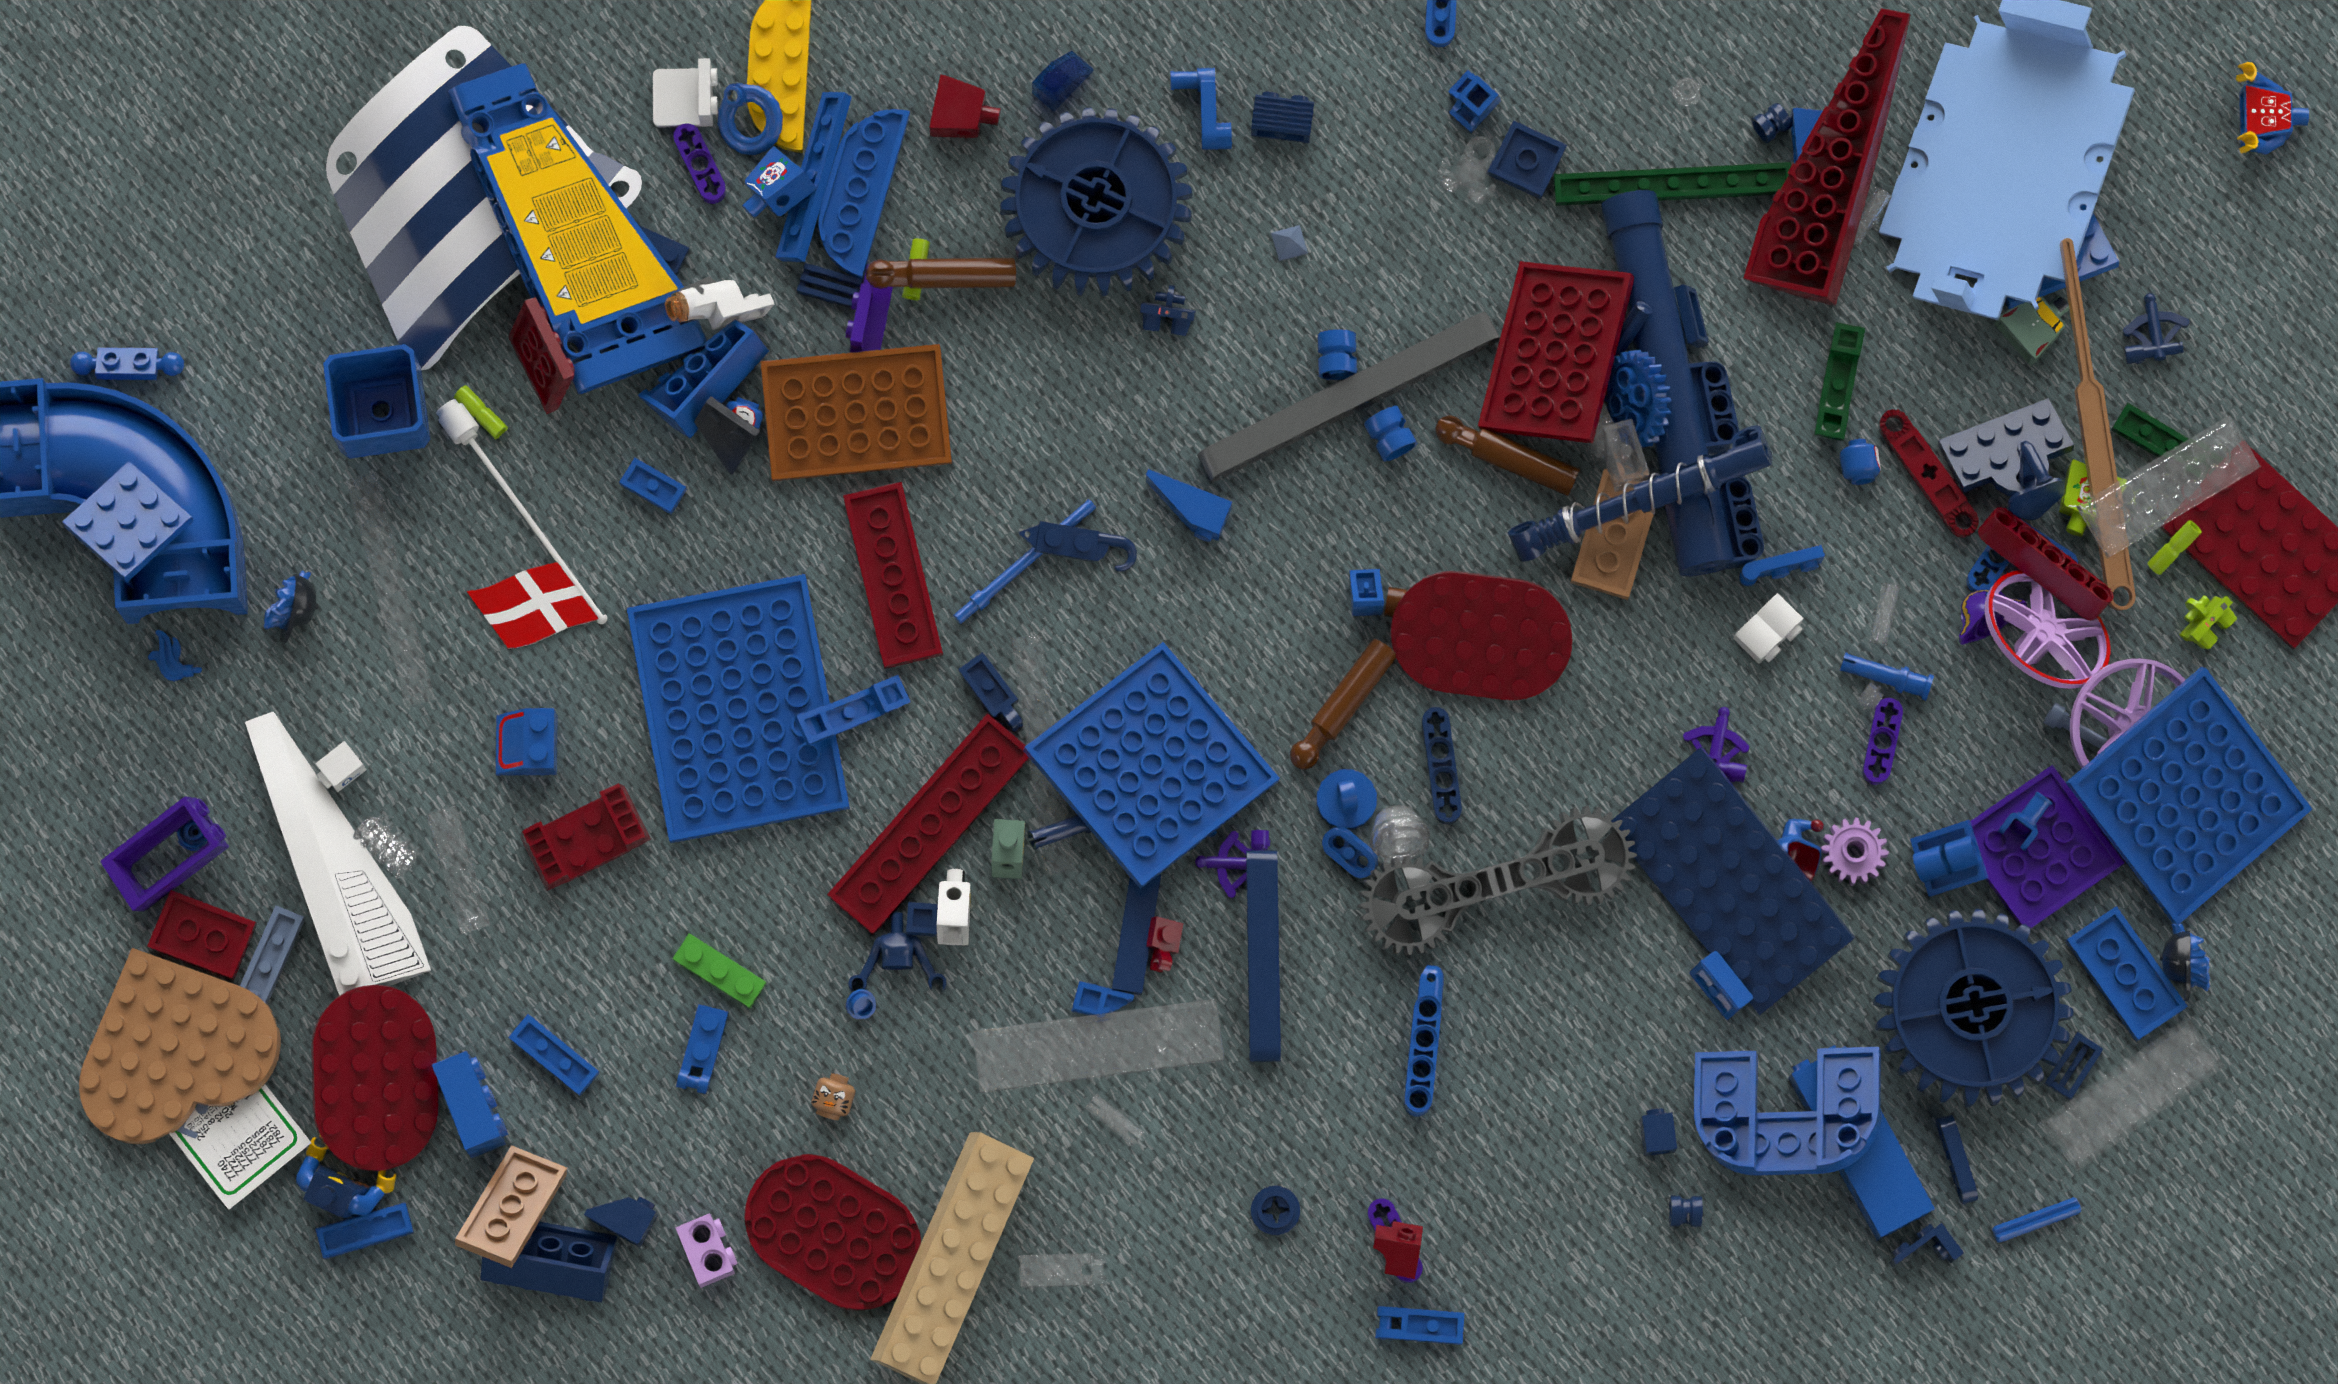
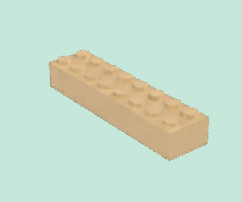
M981 1132L969 1133L870 1360L921 1384L937 1383L1033 1163V1157Z

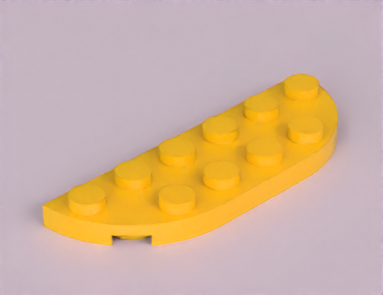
M765 0L757 10L750 29L747 85H758L766 89L779 102L783 114L782 132L774 145L788 151L803 153L812 0ZM748 102L747 105L751 119L756 128L762 133L766 125L764 111L759 105Z

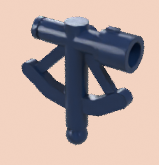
M2152 293L2146 294L2144 296L2146 314L2136 317L2123 329L2125 336L2133 335L2142 343V345L2124 347L2126 363L2142 364V361H2145L2146 358L2153 357L2154 361H2163L2167 355L2184 353L2182 341L2179 343L2169 342L2181 327L2187 328L2189 326V319L2173 312L2158 311L2155 295ZM2160 322L2175 324L2163 339ZM2148 324L2151 341L2137 331L2141 326Z

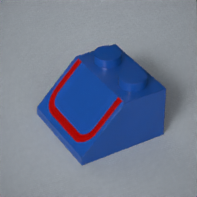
M524 708L497 715L496 776L557 775L558 715L554 708Z

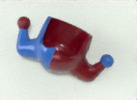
M1789 819L1784 826L1782 837L1777 841L1811 882L1819 868L1822 851L1816 844L1803 839L1802 832L1807 830L1821 832L1824 828V823L1819 819L1813 821Z

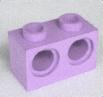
M709 1213L676 1227L700 1288L735 1274L732 1266L738 1263L732 1248L725 1249L721 1237L726 1236L719 1218L713 1221ZM707 1228L711 1231V1236L707 1242L698 1243L694 1240V1234L698 1229ZM712 1256H718L723 1261L721 1268L714 1272L707 1270V1260Z

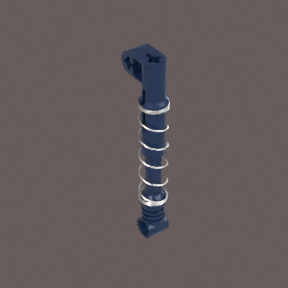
M1758 425L1750 426L1733 436L1731 449L1712 456L1709 454L1698 456L1696 462L1688 465L1679 463L1677 469L1661 475L1653 473L1650 479L1635 485L1627 482L1624 486L1623 494L1613 498L1601 492L1597 497L1596 504L1587 508L1574 502L1571 508L1567 505L1560 508L1557 514L1553 515V519L1547 517L1546 522L1544 519L1539 520V524L1532 520L1522 522L1508 531V536L1520 561L1533 560L1546 552L1547 546L1550 549L1554 547V544L1556 546L1560 545L1561 541L1562 543L1568 542L1570 544L1580 542L1582 539L1581 534L1585 530L1595 527L1598 533L1602 534L1601 524L1620 517L1628 524V514L1642 510L1643 513L1650 511L1652 514H1655V509L1676 501L1681 504V499L1702 491L1708 494V490L1710 492L1719 490L1724 483L1772 466V452L1761 427ZM1630 485L1634 490L1626 492V487ZM1604 495L1608 498V500L1599 503L1600 496ZM1575 505L1582 508L1579 511H1573Z

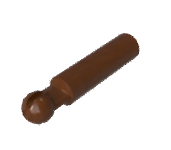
M1014 258L909 259V261L878 259L869 264L866 269V279L870 285L878 289L887 287H909L911 289L1014 287L1016 283V264Z
M1448 415L1442 417L1435 427V434L1442 443L1449 445L1459 444L1470 449L1471 455L1566 496H1569L1580 471L1577 467L1483 428L1480 431L1469 428L1463 425L1462 421L1456 416Z
M1373 639L1312 719L1311 725L1313 728L1304 740L1298 741L1292 746L1290 759L1294 766L1307 770L1317 764L1320 758L1319 751L1328 740H1335L1396 659V653L1389 646L1377 639Z

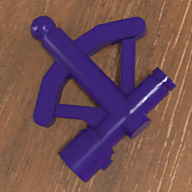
M1721 707L1718 710L1715 726H1700L1685 732L1683 739L1686 742L1691 741L1696 750H1698L1702 746L1697 738L1713 736L1709 756L1730 782L1744 783L1747 765L1731 763L1729 761L1740 751L1747 753L1749 745L1737 733L1727 729L1729 720L1727 718L1730 715V711L1727 707ZM1724 740L1732 742L1736 747L1721 758Z
M1251 830V848L1244 846L1238 840V833L1232 831L1220 846L1218 856H1198L1195 859V864L1199 868H1216L1219 883L1227 896L1234 898L1236 896L1235 890L1246 881V872L1231 885L1227 878L1226 869L1246 870V857H1227L1230 848L1234 844L1245 855L1246 851L1268 850L1271 841L1269 840V831Z

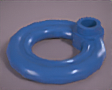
M733 83L728 85L724 91V98L718 109L717 124L721 137L730 148L741 154L757 155L768 151L777 142L782 132L783 114L779 102L771 92L758 85ZM734 90L737 92L738 95L736 101L732 98V92ZM748 102L759 105L766 117V125L763 132L753 138L742 135L737 130L734 122L737 109Z

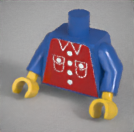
M2246 62L2238 65V68H2241L2244 74L2236 75L2237 82L2246 81L2248 83L2244 84L2239 92L2240 136L2237 139L2240 140V146H2243L2239 150L2242 154L2251 151L2267 155L2284 145L2285 141L2292 134L2293 125H2308L2309 110L2308 108H2292V93L2284 91L2283 87L2258 73L2256 66L2252 62Z

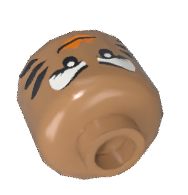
M831 1073L830 1078L822 1077L817 1081L811 1100L812 1106L817 1109L816 1114L833 1120H839L840 1116L843 1117L849 1114L855 1096V1089L847 1084L848 1077Z

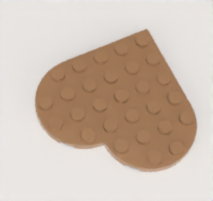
M132 948L81 1069L79 1093L86 1115L100 1131L115 1140L129 1144H147L156 1142V1139L178 1130L191 1116L197 1104L211 1107L229 1106L248 1095L252 1096L268 1081L279 1059L281 1047L280 1030L277 1027L272 1011L261 998L248 989Z

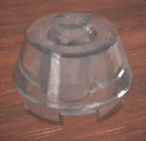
M1403 805L1390 806L1376 816L1370 835V846L1373 852L1383 858L1384 862L1390 866L1391 859L1395 857L1402 864L1405 856H1410L1413 859L1419 854L1422 857L1425 855L1429 847L1430 831L1425 822L1410 807Z

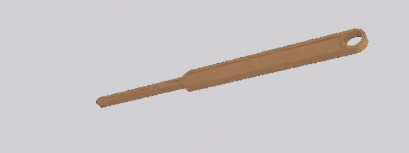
M2065 238L2060 242V251L2080 374V383L2074 392L2103 579L2112 592L2116 588L2122 587L2129 593L2127 605L2118 606L2114 600L2109 604L2114 610L2122 611L2134 604L2136 598L2104 388L2094 378L2074 244L2072 239Z

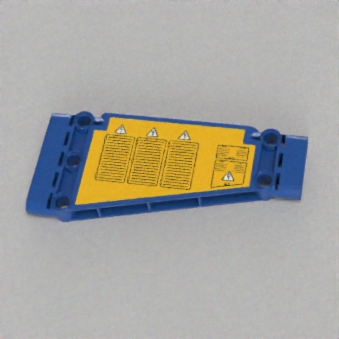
M525 63L518 64L450 89L448 95L462 125V138L471 146L470 156L473 166L530 297H536L539 305L545 309L552 331L556 332L560 337L561 349L565 357L569 358L573 363L575 374L572 381L577 393L583 394L693 354L696 349L699 351L704 349V343L707 341V338L699 320L683 321L674 309V296H677L678 291L684 288L683 284L547 103L545 97L539 94ZM526 105L533 106L537 111V115L529 113ZM472 124H479L483 128L484 133L476 132ZM621 323L629 325L632 333L624 332L621 328ZM567 342L574 343L578 348V353L570 351Z

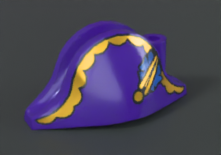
M1989 590L1974 591L1963 600L1961 604L1963 628L1959 634L1961 645L1978 641L1991 635L1985 617V600ZM2000 591V592L1998 593L1999 595H2002V596L2006 597V596L2002 593V591ZM2009 598L2027 607V602L2024 600ZM1994 611L1996 624L2000 630L2009 622L2004 620L2003 615Z

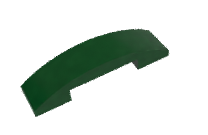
M1839 322L1835 323L1814 431L1816 436L1844 441L1856 370L1865 328Z

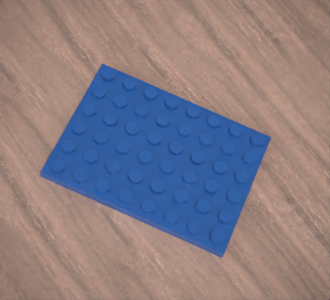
M805 574L627 608L670 843L850 809L836 735L807 745L795 720V717L830 704Z

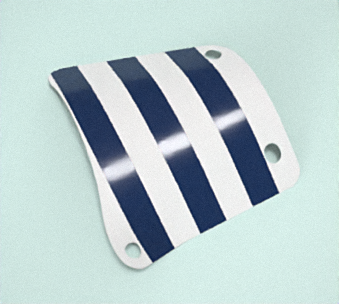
M458 26L449 31L384 86L340 132L331 145L327 157V179L397 341L399 345L406 344L414 350L421 370L429 369L438 362L469 320L495 294L520 274L473 166L470 156L471 146L462 138V125L448 95V91L457 85L512 66L479 31L468 26ZM458 50L462 52L466 58L465 65L460 69L450 67L445 60L448 51ZM526 105L529 113L537 115V111L533 106ZM553 109L609 186L616 181H626L629 184L628 193L623 197H618L625 208H627L636 199L641 190L642 180L639 173L604 154L592 151ZM472 124L476 132L484 133L483 128L479 124ZM344 152H352L357 158L356 167L350 174L342 175L336 169L337 159Z

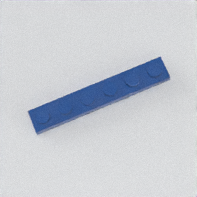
M822 92L801 169L807 174L817 189L788 211L775 256L783 262H805L852 99L845 92Z

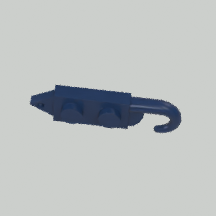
M1040 521L1034 527L1018 533L1020 537L1035 548L1034 552L1090 562L1102 559L1109 546L1123 548L1128 553V559L1124 564L1116 565L1114 567L1115 571L1130 569L1137 559V550L1133 542L1120 535ZM1025 532L1029 533V537L1025 536Z

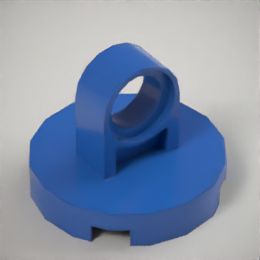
M1341 769L1329 774L1321 782L1317 791L1318 811L1325 821L1335 827H1345L1348 830L1359 828L1368 822L1377 806V793L1373 783L1363 773L1353 769Z

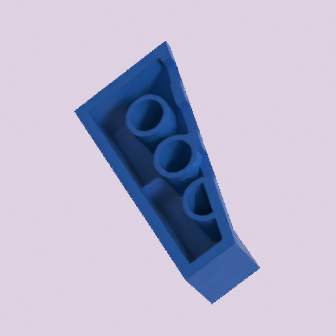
M736 319L704 343L705 348L701 352L693 355L690 354L682 360L684 365L670 375L667 372L658 379L660 383L650 391L645 389L638 394L639 398L671 427L689 439L698 430L694 421L710 396L722 404L769 352L756 333Z

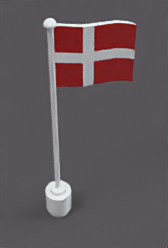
M453 399L440 407L436 412L439 416L438 421L455 444L462 443L463 445L470 443L556 561L551 564L524 570L492 586L467 591L507 648L512 649L531 645L567 628L593 621L599 624L606 623L607 615H603L474 440L478 436L476 432L479 429V425L463 403L459 404L456 399Z

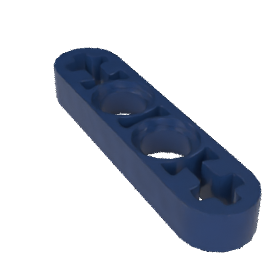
M1432 707L1423 715L1422 730L1435 818L1440 823L1450 825L1459 819L1462 811L1450 719L1444 709ZM1433 714H1437L1438 719L1444 720V722L1440 723L1439 732L1440 735L1446 733L1447 737L1438 736L1429 739L1428 735L1434 736L1435 734L1433 724L1427 723V721L1431 720ZM1438 743L1444 744L1448 749V755L1443 759L1435 758L1431 753L1432 746ZM1438 774H1449L1452 778V785L1446 789L1438 787L1435 783V778ZM1452 792L1455 793V797L1449 796L1450 807H1456V811L1452 812L1450 818L1446 817L1445 813H1440L1439 809L1444 807V797L1438 799L1436 794L1447 795Z

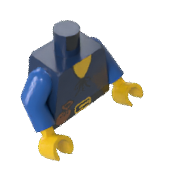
M316 1137L311 1139V1144H309L306 1151L307 1157H305L296 1177L297 1185L302 1191L306 1192L303 1200L342 1218L368 1215L384 1197V1193L393 1191L396 1181V1174L391 1178H385L386 1170H380L376 1186L371 1187L321 1163L319 1164V1161L323 1160L328 1148L326 1146H316L314 1144Z

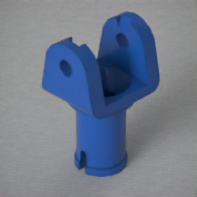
M2036 792L2021 813L2017 812V814L2011 813L1997 832L2003 835L2014 819L2019 821L2032 831L2020 846L2025 851L2038 834L2036 823L2052 802L2039 792Z

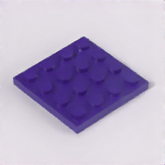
M2053 765L1970 821L1989 877L1986 881L2019 926L2026 924L2032 929L2124 865V861ZM2039 792L2049 799L2052 804L2049 805L2036 823L2038 826L2037 836L2028 848L2023 851L2020 846L2030 835L2031 830L2014 819L2003 835L1997 831L2011 813H2021L2035 796V793Z

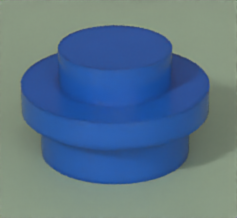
M866 989L855 990L846 1001L847 1013L854 1019L869 1018L876 1009L875 997Z

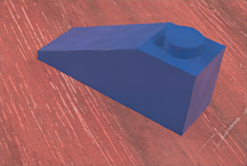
M1148 469L1146 482L1191 531L1195 532L1194 536L1206 542H1211V539L1219 541L1232 509V501Z

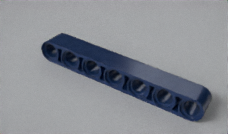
M1277 850L1246 851L1250 1062H1281Z

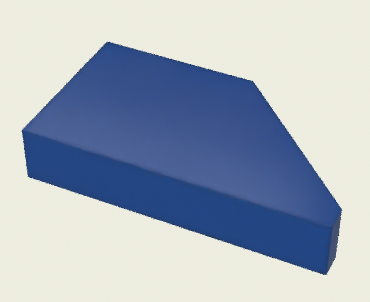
M1079 981L1072 1012L1102 1019L1132 1002L1134 995Z

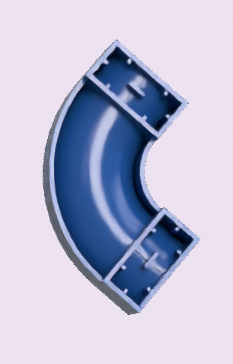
M43 378L0 382L1 518L72 513L126 463L131 462L190 514L194 522L128 582L124 581L113 571L115 608L127 624H137L146 615L179 608H214L230 611L235 615L248 614L245 552L236 509L227 488L209 458L186 431L158 409L116 390L79 383H46Z

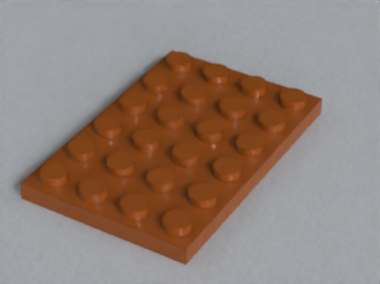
M940 344L761 361L772 481L952 464Z

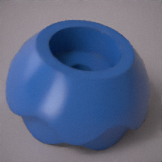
M191 820L176 832L179 844L187 850L198 851L207 843V839L194 820ZM195 830H198L197 835H194Z

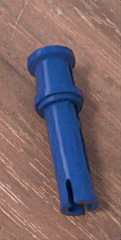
M1847 652L1840 669L1842 672L1845 671L1893 686L1898 693L1905 691L1921 696V699L1924 701L1927 700L1934 675L1931 674L1924 676L1911 672L1908 667H1901V670L1850 655Z

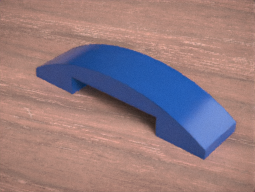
M896 675L836 702L795 717V720L806 744L810 745L843 733L909 704L910 699L899 675Z

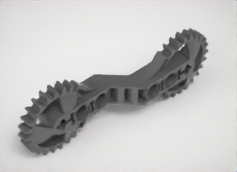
M1589 806L1582 807L1581 815L1575 807L1570 809V817L1565 812L1559 814L1561 823L1555 819L1551 820L1549 823L1553 830L1543 829L1536 845L1525 856L1477 871L1462 874L1452 873L1433 861H1429L1423 867L1422 857L1416 858L1413 864L1410 856H1405L1402 864L1395 857L1391 859L1392 867L1383 862L1380 864L1382 873L1376 869L1370 872L1375 879L1374 881L1364 880L1363 883L1369 890L1359 892V895L1366 899L1365 903L1357 905V908L1366 910V914L1362 915L1359 920L1369 921L1370 924L1364 931L1374 930L1373 942L1383 939L1381 949L1384 950L1393 945V954H1398L1403 947L1405 955L1409 956L1412 954L1413 947L1418 954L1424 953V944L1427 948L1434 949L1435 943L1433 939L1439 942L1444 941L1445 938L1441 931L1452 932L1457 918L1470 905L1519 890L1539 888L1551 892L1562 901L1572 895V904H1578L1581 898H1583L1585 906L1591 905L1592 898H1594L1597 904L1603 903V895L1607 899L1614 898L1612 889L1617 892L1624 890L1620 881L1628 882L1631 880L1625 872L1635 869L1633 864L1628 863L1629 859L1637 856L1636 853L1628 852V848L1634 845L1635 841L1625 840L1630 830L1620 831L1619 827L1623 821L1618 820L1612 823V812H1608L1602 817L1600 807L1595 808L1591 814ZM1573 820H1581L1588 840L1577 842ZM1610 829L1612 833L1609 834L1601 843H1599L1600 839ZM1552 845H1555L1558 848L1552 849ZM1585 852H1590L1592 858L1575 862L1573 857ZM1554 856H1559L1564 862L1561 872L1556 871L1552 865ZM1604 860L1621 863V867L1604 862ZM1527 863L1531 864L1535 869V877L1532 880L1525 877L1523 872L1524 866ZM1400 868L1408 890L1398 892L1394 873L1395 869ZM1594 869L1597 871L1600 892L1593 893L1586 872ZM1568 877V878L1564 881V883L1560 880V879H1562V878ZM1430 879L1434 881L1433 883L1427 884V882ZM1461 882H1466L1471 887V894L1468 898L1463 897L1459 892ZM1433 890H1438L1442 895L1443 900L1440 906L1434 905L1430 899V894ZM1373 895H1376L1382 898L1391 900V902L1373 899L1372 897ZM1420 899L1421 905L1409 910H1403L1402 904L1406 901L1412 902ZM1443 912L1442 917L1435 915L1437 913ZM1395 918L1394 923L1384 933L1382 929ZM1417 919L1421 942L1414 943L1407 922Z

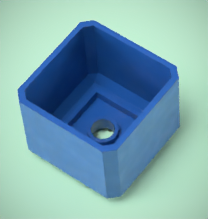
M406 344L329 355L325 360L323 366L332 436L343 455L352 459L420 449L428 444L431 439L422 370L413 349ZM379 404H386L390 407L388 415L383 418L373 415L374 408Z

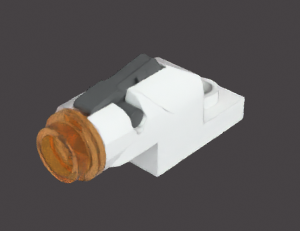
M706 277L681 288L665 301L666 313L672 321L684 322L693 319H708L713 330L726 327L735 319L742 323L764 317L774 305L771 294L762 296L751 294L743 298L734 280L716 282L711 277Z

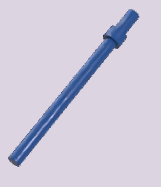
M1088 499L1060 524L1075 527L1095 510L1096 506ZM1034 547L1028 550L982 591L977 590L969 597L970 601L953 615L955 620L962 624L977 610L982 611L990 604L989 600L1043 553L1034 552Z

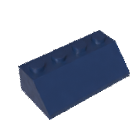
M539 1221L512 1268L482 1256L480 1280L520 1287L526 1290H537L555 1295L580 1298L586 1301L602 1302L609 1282L618 1236Z

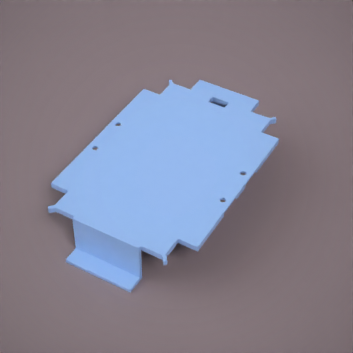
M2002 0L1998 11L2006 28L1981 22L1978 15H1976L1974 19L1977 26L1969 48L1945 42L1925 98L1926 102L1911 138L1909 151L1901 174L1898 175L1879 230L1881 235L1902 240L1894 263L1887 266L1889 273L1895 269H1900L1920 275L1913 293L1914 299L1999 320L2006 297L2032 303L2035 310H2038L2040 308L2036 300L2044 277L2065 282L2060 242L2065 238L2072 239L2077 260L2135 92L2134 88L2112 83L2119 60L2126 57L2125 51L2113 54L2093 49L2086 31L2092 11L2091 7L2061 0ZM1929 115H1934L1932 121L1928 120ZM2098 157H2103V161L2100 163L2096 160ZM1913 162L1918 163L1916 168L1911 167ZM2086 205L2087 208L2086 210L2082 211L2080 210V206ZM1960 274L1978 279V281L1975 283L1974 288H1972L1966 280L1955 278V276Z

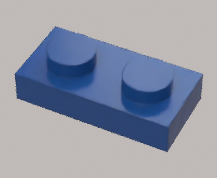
M635 457L619 482L623 488L671 515L687 491L686 486Z

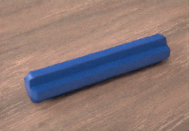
M2073 1197L1994 1226L1992 1232L1995 1240L2000 1243L2077 1215L2081 1212V1206L2077 1198Z

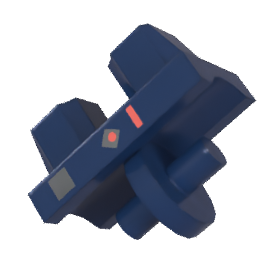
M1169 285L1168 293L1156 291L1155 300L1166 302V306L1147 302L1141 303L1140 313H1143V329L1159 331L1161 316L1173 318L1171 334L1186 336L1191 321L1195 319L1196 310L1172 307L1173 303L1184 305L1185 296L1174 294L1175 286Z

